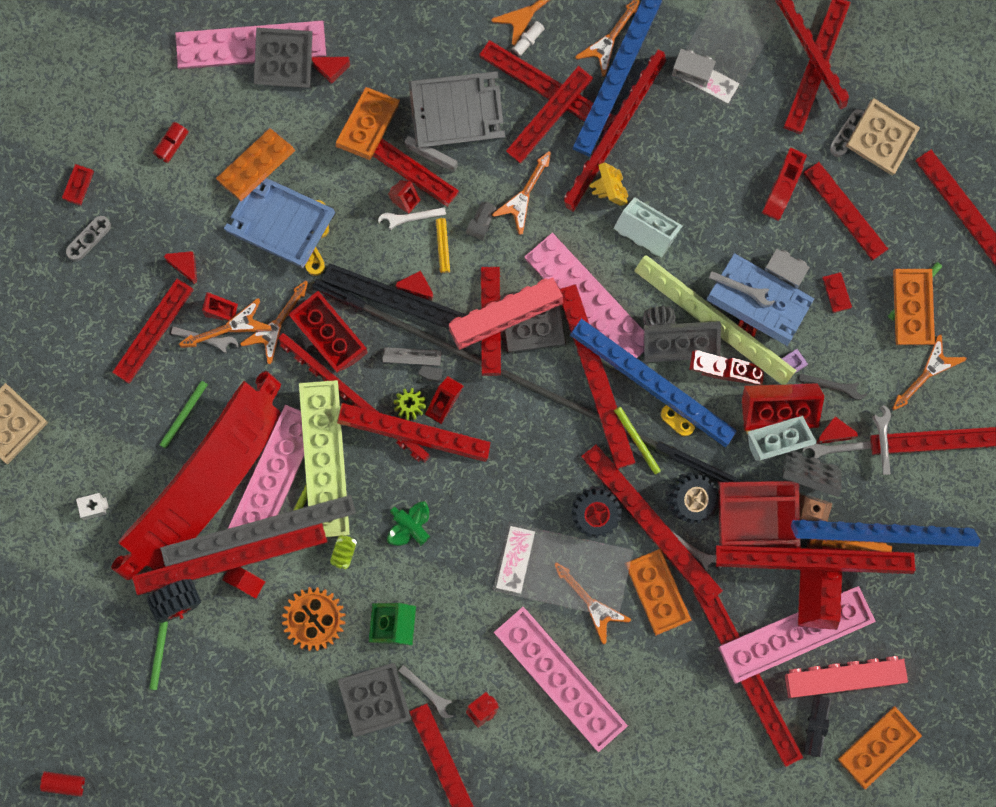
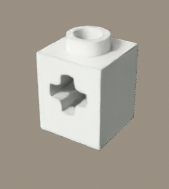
M100 493L76 499L80 518L83 520L106 515V509L109 508L106 497L103 498ZM92 502L97 504L95 510L89 508L92 506Z

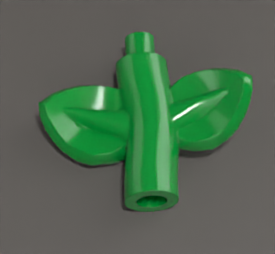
M425 501L414 504L409 509L408 514L404 510L399 511L396 507L391 509L390 513L394 516L393 520L398 524L394 525L388 533L387 542L395 546L405 545L413 537L422 546L430 538V535L422 527L429 519V508Z

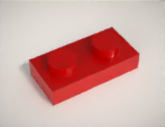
M75 164L62 196L64 201L79 206L82 205L94 174L93 169Z
M841 272L824 276L822 279L833 313L851 309L852 305Z

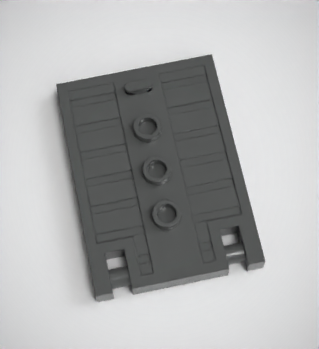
M498 71L408 81L416 148L505 137L504 130L500 131V123H503L499 85L495 86V78H498ZM485 79H487L488 87H484ZM491 124L493 127V132H489V125Z

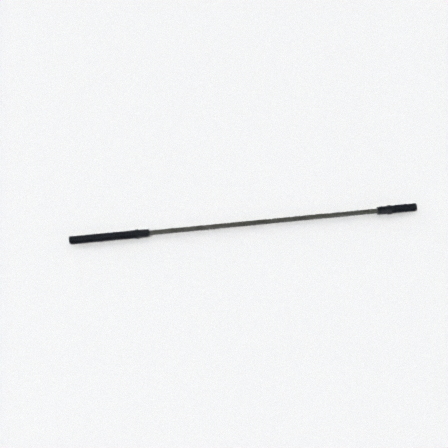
M316 279L312 285L314 290L336 299L348 307H352L360 312L364 310L482 366L481 358L462 349L459 350L443 340L367 305L366 301L355 297L351 293H346L319 279ZM501 368V376L601 423L598 414ZM624 427L626 435L631 437L627 432L626 428ZM638 433L644 444L655 448V452L666 456L670 460L673 459L719 482H745L678 450L674 446L667 445L661 441H653Z

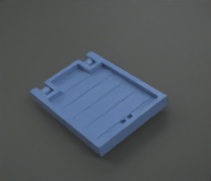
M266 178L247 197L238 203L231 215L233 219L232 224H226L224 230L239 239L304 268L334 216L335 211L333 208Z
M734 253L722 276L752 288H768L769 291L765 294V298L768 301L774 300V304L770 307H762L751 296L719 282L715 284L707 301L788 346L814 298Z

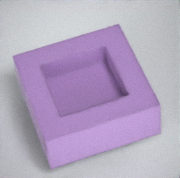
M798 349L782 358V360L797 370L795 373L808 365Z

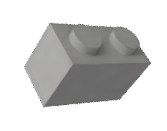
M681 49L672 75L707 87L716 61L709 56L697 55L692 50Z
M776 249L765 271L798 288L810 267L803 260H796L791 257L787 251Z

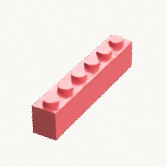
M553 277L542 279L537 285L527 286L519 293L509 294L501 301L487 304L483 309H475L463 318L457 317L449 323V331L460 350L563 304V296Z
M898 656L886 657V661L879 662L877 658L867 660V664H859V661L847 662L848 666L840 667V663L830 664L828 669L814 666L809 667V671L801 672V668L789 670L790 673L785 675L788 698L908 683L904 659L898 660Z

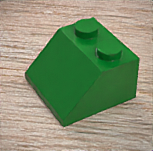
M372 603L369 642L413 645L416 606L402 603Z

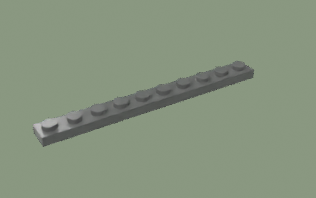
M348 495L161 547L165 567L354 515L356 511L352 497Z

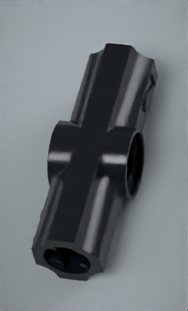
M813 696L811 713L807 719L809 725L808 729H806L807 736L803 753L805 755L821 758L824 738L827 736L829 729L828 715L831 698Z

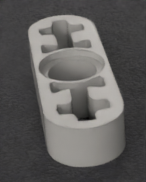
M863 110L852 112L832 142L830 152L833 156L842 157L849 149L846 147V142L850 138L845 137L843 132L846 129L854 132L856 128L852 125L856 120L854 116H862L864 114ZM843 140L845 143L841 148L842 150L836 151V146Z
M105 216L96 217L67 247L66 254L70 260L80 261L109 232L111 224ZM105 221L106 227L98 229V222L103 223ZM92 228H94L95 231L97 230V232L99 233L98 236L95 234L94 231L91 230ZM91 234L94 236L93 242L85 243L84 237ZM80 241L82 245L86 248L83 249L81 247L78 250V252L80 253L78 256L75 254L71 256L73 254L71 250H77L80 247V245L78 244V242Z

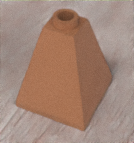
M799 493L800 520L827 522L833 503Z

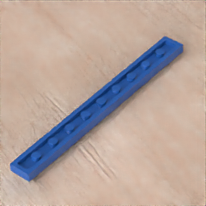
M662 0L641 1L573 146V150L590 157Z
M581 318L570 336L724 447L730 443L737 430Z
M792 520L791 529L795 537L800 539L978 547L981 541L975 530L971 528Z

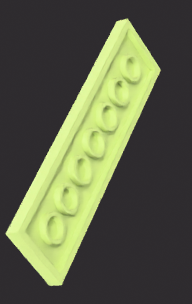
M338 380L299 383L308 506L347 496L341 424L337 423L340 411ZM348 516L322 523L326 537L350 535Z

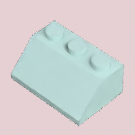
M634 197L621 213L613 229L617 230L620 235L632 239L637 245L647 248L652 254L663 257L682 228V225Z
M803 416L748 432L749 447L756 461L816 444V440Z

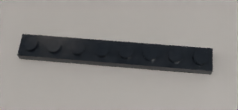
M331 263L323 278V282L447 329H449V323L453 319L467 316V314Z

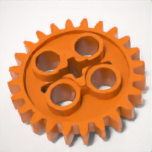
M309 587L306 594L301 590L300 597L294 594L296 600L292 601L289 599L288 602L291 606H284L288 614H282V617L287 619V621L282 622V625L288 626L284 633H291L288 639L295 638L293 644L296 646L298 643H301L300 648L302 650L307 645L308 651H311L313 646L319 651L320 645L327 649L326 643L328 642L334 645L332 639H340L337 632H344L340 625L346 624L345 621L341 620L346 614L339 612L344 607L337 606L340 600L335 599L333 601L334 594L331 593L327 596L326 589L320 593L319 587L316 588L315 592H312V589ZM316 600L320 601L321 607L316 611L312 610L310 607L311 603ZM304 605L310 610L313 616H319L317 617V621L323 627L325 633H322L314 622L309 623L311 618L303 609ZM298 613L305 614V620L301 623L295 621V616ZM326 616L333 618V622L329 626H324L322 623L323 618ZM310 628H315L317 630L316 637L308 638L307 631Z

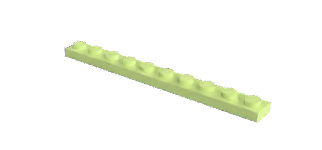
M647 255L642 258L634 270L637 274L698 321H720L721 338L780 384L786 385L797 370Z

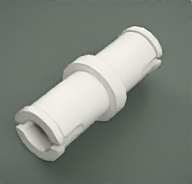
M535 22L527 33L524 32L522 34V38L512 47V50L521 56L530 45L535 43L534 40L545 28L539 22Z

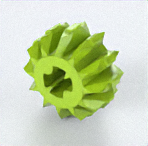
M414 388L410 389V393L403 389L404 395L397 393L398 399L393 401L395 405H398L394 408V411L399 412L398 417L400 418L406 414L405 420H409V415H412L413 420H416L415 413L422 416L423 412L420 409H426V405L422 404L425 401V397H420V391L414 394ZM409 400H411L412 403L415 405H411L410 408H407V404L405 403H408Z
M343 535L338 537L330 560L331 565L340 569L349 568L357 544L355 539Z

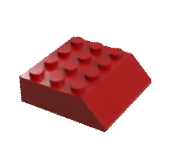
M793 481L718 482L719 546L800 548V538H796L791 529L792 520H800L799 483Z

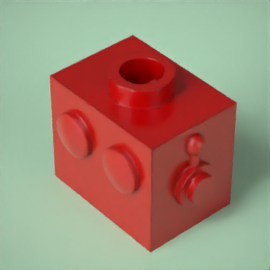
M485 692L468 705L466 714L479 728L487 721L493 719L494 715L497 714L499 706L495 698Z

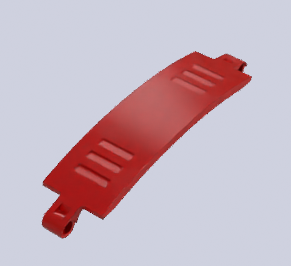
M268 371L261 372L256 378L257 390L253 389L245 381L241 383L213 427L185 465L118 541L130 553L117 557L112 563L111 569L125 580H131L132 576L137 575L145 566H149L153 570L164 568L165 563L161 547L196 538L252 467L268 443L281 415V412L272 405L281 387V383Z

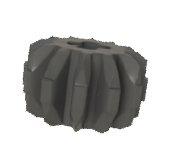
M663 305L650 307L644 311V325L675 324L674 309H671L669 306L664 307Z

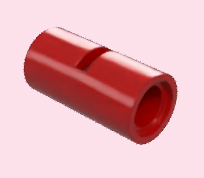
M173 122L153 151V154L159 159H164V162L169 163L189 131L182 125Z
M44 771L41 778L40 791L81 797L85 777Z

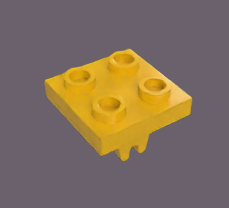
M607 163L598 165L602 177L590 184V188H596L592 194L598 195L599 198L608 197L610 201L620 206L628 204L626 199L628 198L626 188L622 186L621 180H623L620 170Z

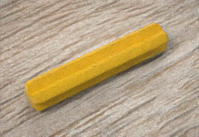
M438 218L436 219L440 272L448 273L450 272L446 219Z

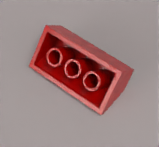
M319 291L288 314L337 373L354 365L368 353L364 344Z
M818 383L744 386L742 397L745 431H752L803 416L809 428H819L825 395Z
M821 547V548H817V549H827V550H843V549H841V548H831V547ZM800 570L798 626L830 630L838 629L841 621L842 571Z

